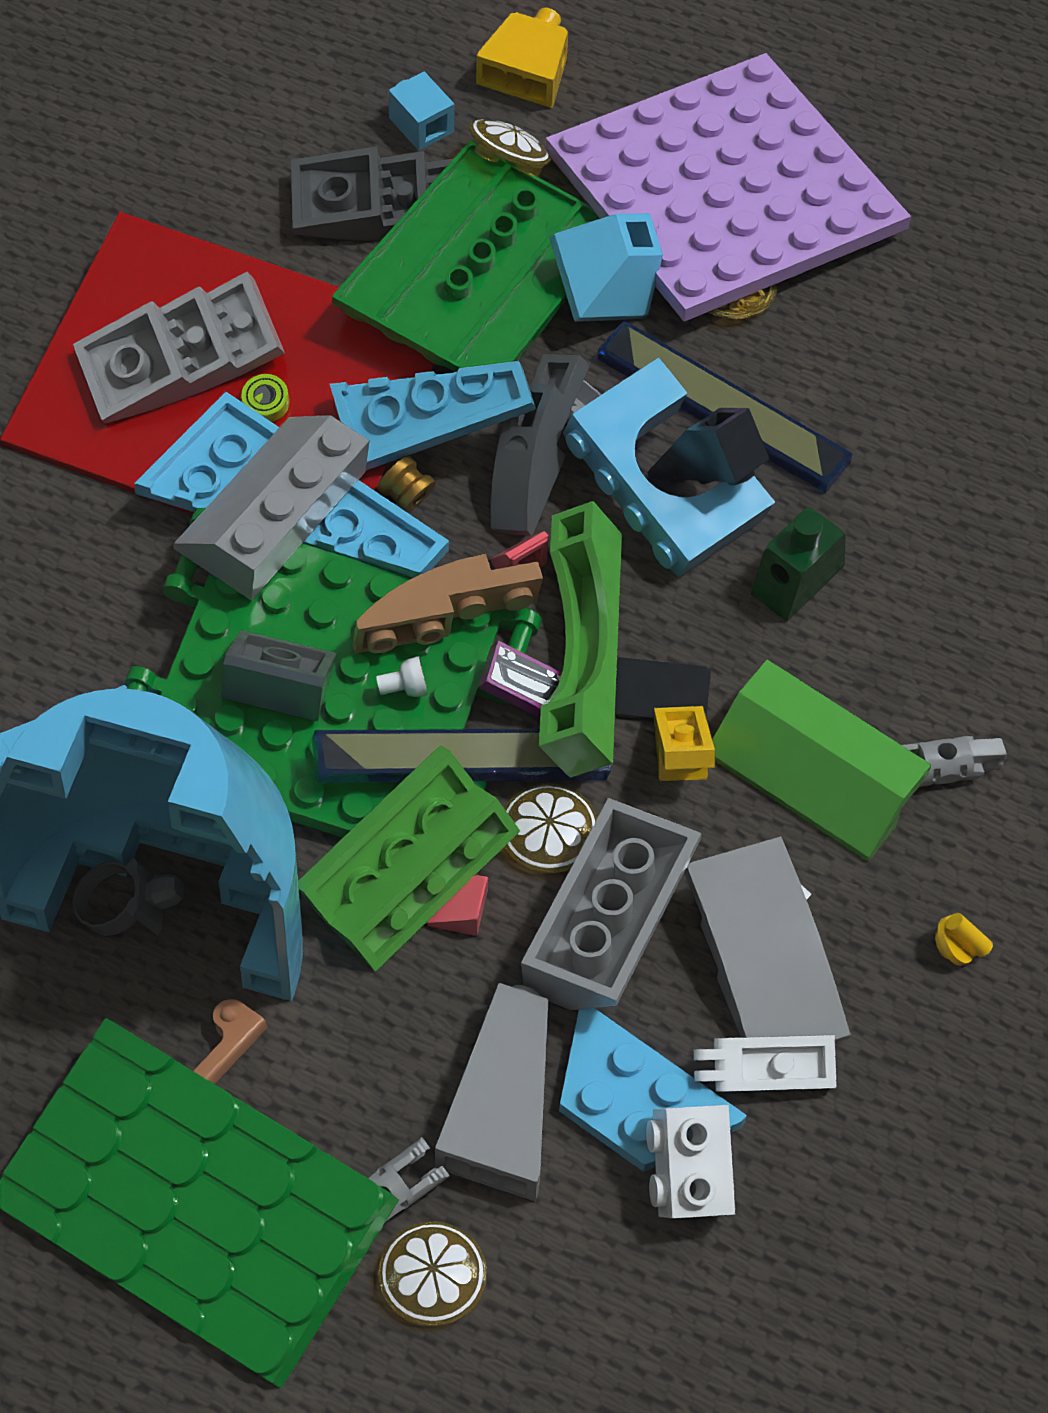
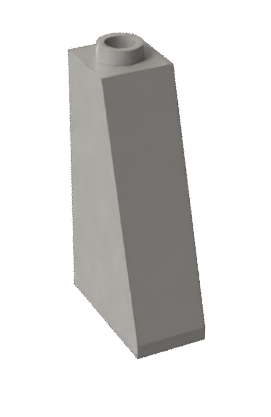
M501 983L498 984L436 1145L435 1168L443 1165L448 1173L536 1202L541 1176L548 998L541 997L534 989L524 985L510 987Z

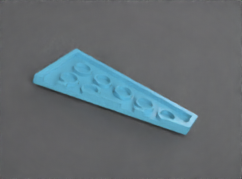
M225 392L134 483L135 494L192 512L197 508H207L279 427ZM359 480L303 542V544L412 578L432 570L449 551V540Z

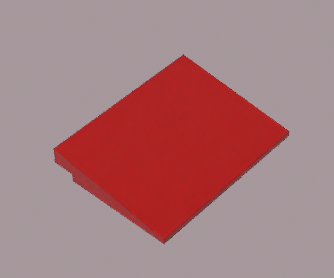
M119 211L0 438V443L2 446L135 493L134 483L225 392L242 402V389L246 382L254 376L271 374L279 377L286 384L290 399L289 408L283 417L272 422L280 427L289 417L331 415L340 421L330 384L346 382L347 385L368 383V379L388 377L389 380L413 378L415 373L432 371L438 375L443 366L430 362L418 351L389 339L382 331L366 322L351 318L341 308L333 305L332 295L339 289L338 286ZM248 272L255 279L285 354L199 394L148 412L104 423L101 420L73 344L151 301L158 307H162L199 286L208 293L237 276ZM399 459L366 470L359 481L381 494L376 488L378 483ZM160 502V503H163V504H165V505H168V506L174 507V508H176V509L185 511V512L190 513V514H193V513H194V512H192V511H189V510H186V509H183V508H180V507H176V506H173V505H170V504H167V503H164V502Z

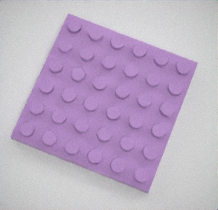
M767 53L546 137L545 149L548 155L600 219L614 214L650 213L663 254L660 269L655 272V287L684 322L909 229L910 214Z

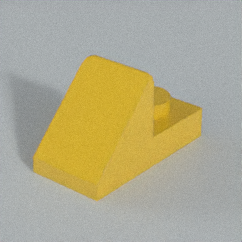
M703 706L654 708L659 780L707 779L708 768H715V748Z

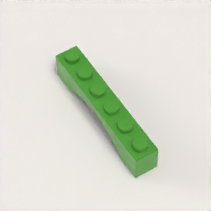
M594 501L552 515L550 554L557 574L563 602L566 650L563 671L558 687L551 698L541 705L539 747L569 777L613 764L622 533Z

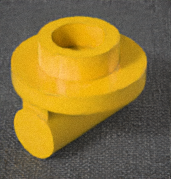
M961 913L946 916L938 923V931L935 935L937 948L944 958L949 959L955 965H965L971 962L974 956L984 957L992 950V941Z

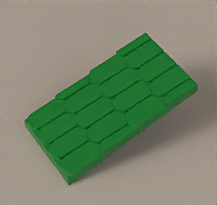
M470 140L332 295V304L341 308L351 318L366 322L382 331L389 339L409 346L421 353L430 362L444 366L453 372H458L459 368L518 361L524 353L526 354L559 308L568 300L549 237L555 233L600 218L590 205Z
M105 1018L92 1037V1042L88 1043L63 1081V1086L59 1087L33 1126L34 1130L27 1135L2 1173L3 1176L0 1179V1209L281 1388L399 1202V1199L372 1180L320 1150L312 1143Z

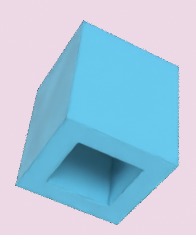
M424 71L410 79L399 82L395 87L389 89V119L420 151L454 132V103Z

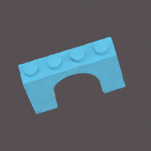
M657 358L574 412L563 434L566 437V443L570 451L577 458H583L594 472L595 480L600 489L605 494L612 495L622 507L628 524L635 531L642 532L653 546V553L658 562L663 567L670 568L679 578L764 520L775 501L755 476L744 483L733 486L728 485V482H721L706 493L693 497H678L664 493L654 487L644 477L636 462L635 441L676 414L688 394L661 359Z

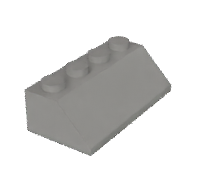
M331 415L289 417L176 540L173 549L252 601L365 473L370 441Z
M608 798L521 962L523 985L534 989L541 997L548 998L549 1002L569 1010L616 1006L701 840V833Z

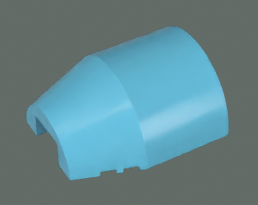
M133 689L93 691L67 699L36 718L13 744L0 770L1 919L50 932L78 863L89 867H95L103 862L115 861L127 865L132 857L135 856L140 843L222 865L224 869L219 879L221 904L260 914L240 965L243 988L292 1002L300 977L303 958L295 840L287 807L279 790L263 768L239 746L184 706L166 697L146 691ZM119 873L118 875L126 877L127 873Z

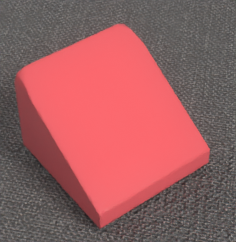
M545 531L530 536L491 558V563L496 569L538 562L539 567L547 564L549 536Z
M473 876L428 920L427 926L477 936L488 892V877Z

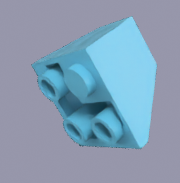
M650 213L614 214L555 233L549 237L574 322L642 319L648 316L656 285L655 272L659 271L663 257Z

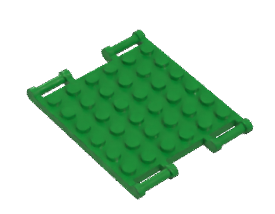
M206 508L195 509L189 525H191ZM302 543L251 601L211 573H209L204 587L194 584L192 579L198 565L184 555H181L174 574L168 575L162 591L169 599L195 607V610L167 679L156 676L149 669L132 666L128 671L124 684L127 689L154 693L179 703L244 750L269 775L283 798L292 822L344 837L416 768L328 769L324 762L321 736L323 734L464 733L476 696L498 703L510 704L479 688L490 647L495 642L499 628L512 632L508 646L526 654L531 636L538 633L542 619L537 612L527 608L516 611L507 609L488 611L473 619L453 618L450 635L432 644L422 645L415 642L395 646L390 651L384 653L367 651L355 654L353 638L356 620L374 603L393 589L412 579V577ZM240 630L336 653L318 721L221 698L225 655ZM419 656L428 695L412 697L408 696L405 690L380 695L376 676L400 671L401 663L409 658ZM465 770L475 785L485 790L487 785L485 776L476 771Z

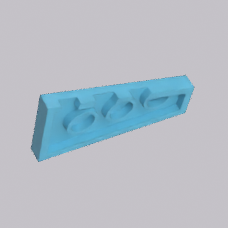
M519 361L459 368L458 372L438 375L434 371L415 373L413 378L389 380L388 377L368 379V383L347 385L346 382L330 384L340 421L370 441L366 470L536 409L524 370Z

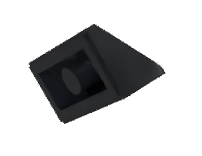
M617 657L615 717L654 721V708L703 706L705 716H707L711 668L707 666Z

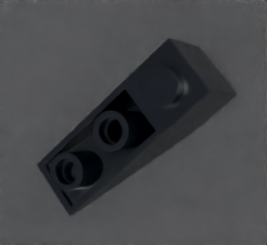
M718 408L685 430L649 469L647 474L649 478L670 479L672 483L695 480L699 481L700 484H707L717 481L728 482V485L733 486L750 480L755 475L754 470L767 462L769 456L749 408Z

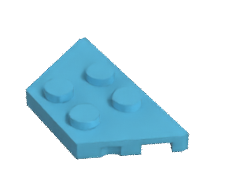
M595 1008L579 1009L559 1111L637 1168L645 1172L656 1167L655 1153L649 1151L646 1139L647 1122L653 1120L652 1109L729 1105L731 1132L740 1129L744 1125L746 1114L699 1081H695L692 1076Z

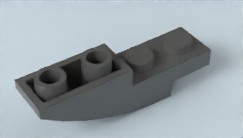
M543 354L531 384H528L536 409L505 420L503 423L495 457L491 491V529L495 533L533 536L566 456L557 446V442L590 366L580 355Z

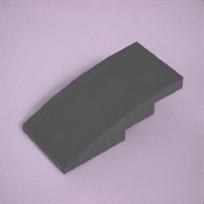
M377 146L292 159L293 231L298 235L337 240L381 241L453 159L427 162L424 151L380 158Z

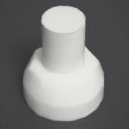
M419 656L409 658L401 663L400 671L376 676L380 695L405 690L406 694L412 697L428 695Z

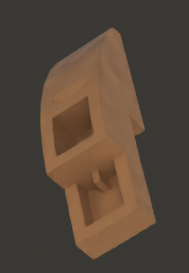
M486 554L460 559L418 575L390 591L356 620L353 638L355 654L367 651L384 653L390 651L395 646L415 642L422 645L432 644L450 635L453 618L473 619L488 611L500 609L516 611L524 609L530 604L537 603L543 580L538 562L491 570Z

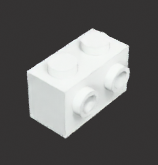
M729 1105L652 1109L653 1120L647 1122L646 1139L649 1151L655 1153L656 1174L650 1177L649 1192L653 1207H658L659 1217L686 1218L735 1214Z

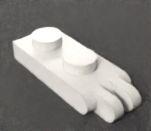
M835 1035L714 1038V1049L694 1050V1060H715V1070L694 1071L695 1081H715L716 1091L836 1088Z

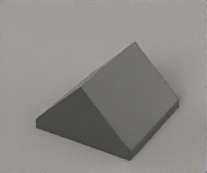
M240 630L225 655L221 698L318 721L336 653Z

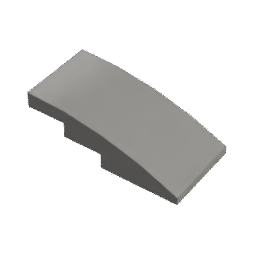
M248 272L237 276L208 293L199 286L162 307H158L151 301L73 344L101 420L104 423L148 412L199 394L285 354L255 279Z
M780 836L689 863L685 870V876L702 915L701 928L718 968V982L741 1038L835 1035V1042L849 1039L851 1034L821 938L782 837Z

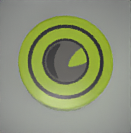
M260 374L254 376L246 382L242 389V402L271 422L283 417L289 408L290 399L287 386L275 375Z

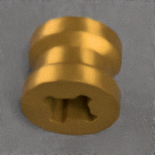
M410 456L402 458L388 470L376 487L383 496H391L396 501V505L407 513L412 512L419 506L436 485V481L430 475H422L416 469L417 464Z

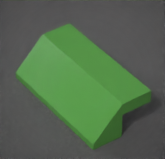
M769 660L763 663L739 691L712 739L715 748V762L868 862L896 828L901 808L929 775L931 768L930 763Z
M440 745L298 880L299 892L324 922L376 972L520 832V829L498 799L475 785L453 753Z

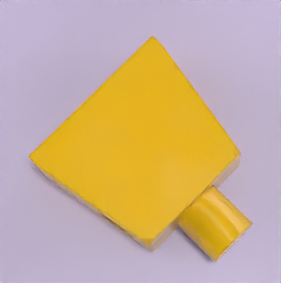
M546 7L538 10L535 18L517 12L511 13L477 54L476 84L552 108L566 63L568 31L564 27L559 26L561 23L559 14L555 10Z

